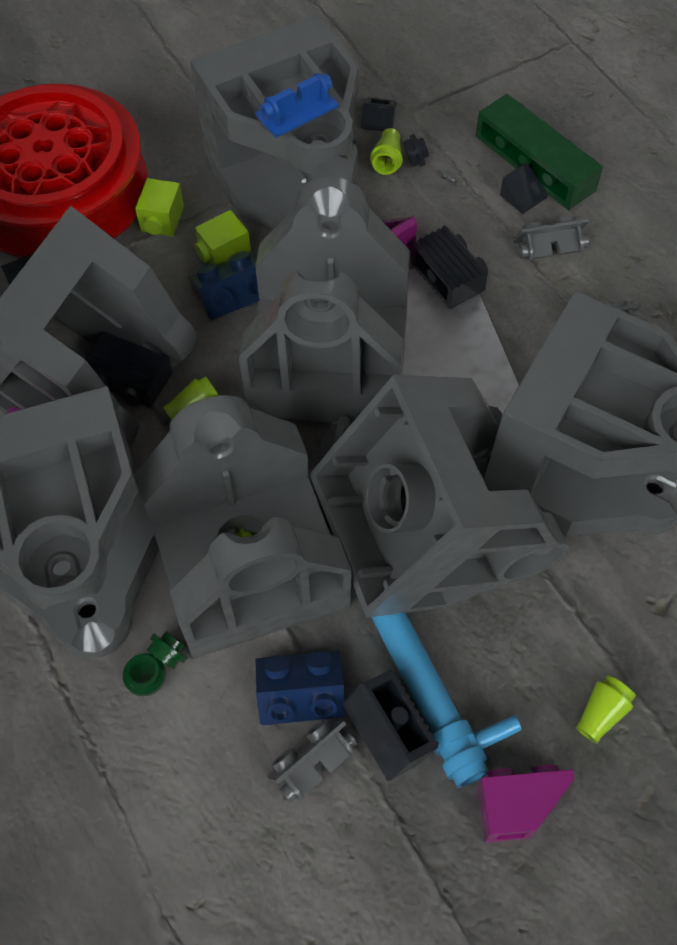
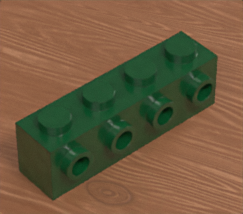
M505 94L479 111L475 137L517 169L522 164L527 163L547 194L568 211L597 191L603 166L509 94Z

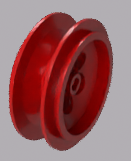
M72 84L35 85L0 96V251L19 258L35 253L70 206L114 239L127 230L137 218L135 208L145 182L149 178L146 163L141 154L138 128L130 113L110 96L88 87Z

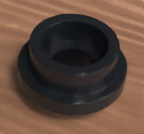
M415 134L409 135L410 139L403 141L409 162L412 167L418 164L422 167L426 165L424 158L429 157L423 137L417 139Z

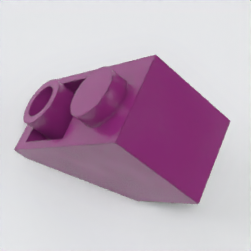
M547 764L533 767L531 769L532 773L515 775L514 769L501 768L487 772V777H482L477 787L485 843L530 839L573 782V769L559 771L558 765Z

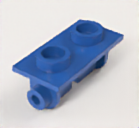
M316 73L311 78L297 84L296 93L291 88H288L272 97H266L264 103L260 105V110L255 112V116L277 138L339 107V104L328 93V90L332 88L330 77L327 74L321 75Z

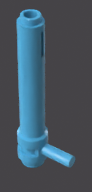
M407 613L371 617L417 709L420 710L419 713L424 718L425 725L429 726L428 731L434 734L433 740L439 742L438 748L434 753L438 756L441 755L444 761L442 769L447 779H453L457 788H461L484 777L489 770L485 764L488 758L483 749L521 731V725L516 716L513 714L474 733L468 720H462Z

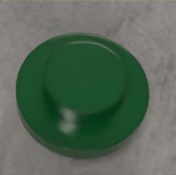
M167 631L164 632L162 637L155 633L152 634L150 640L153 642L147 648V651L172 669H175L180 661L184 663L188 657L182 653L186 645Z
M144 653L134 656L127 662L123 670V682L126 688L136 696L144 697L156 693L161 689L166 679V669L163 662L152 654Z

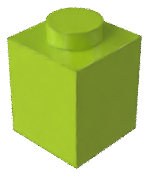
M147 178L135 208L141 232L153 235L174 236L184 209L180 183Z
M231 210L195 227L197 243L194 244V247L203 263L208 261L209 264L219 265L229 261V257L235 253L251 252L249 232Z

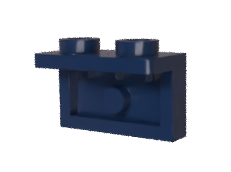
M246 251L235 253L229 257V261L219 265H204L197 270L196 274L188 276L192 289L202 299L207 316L213 320L259 301L255 268L257 256L254 253Z
M340 650L255 658L256 697L261 725L343 718L346 716V710L343 706L345 695Z

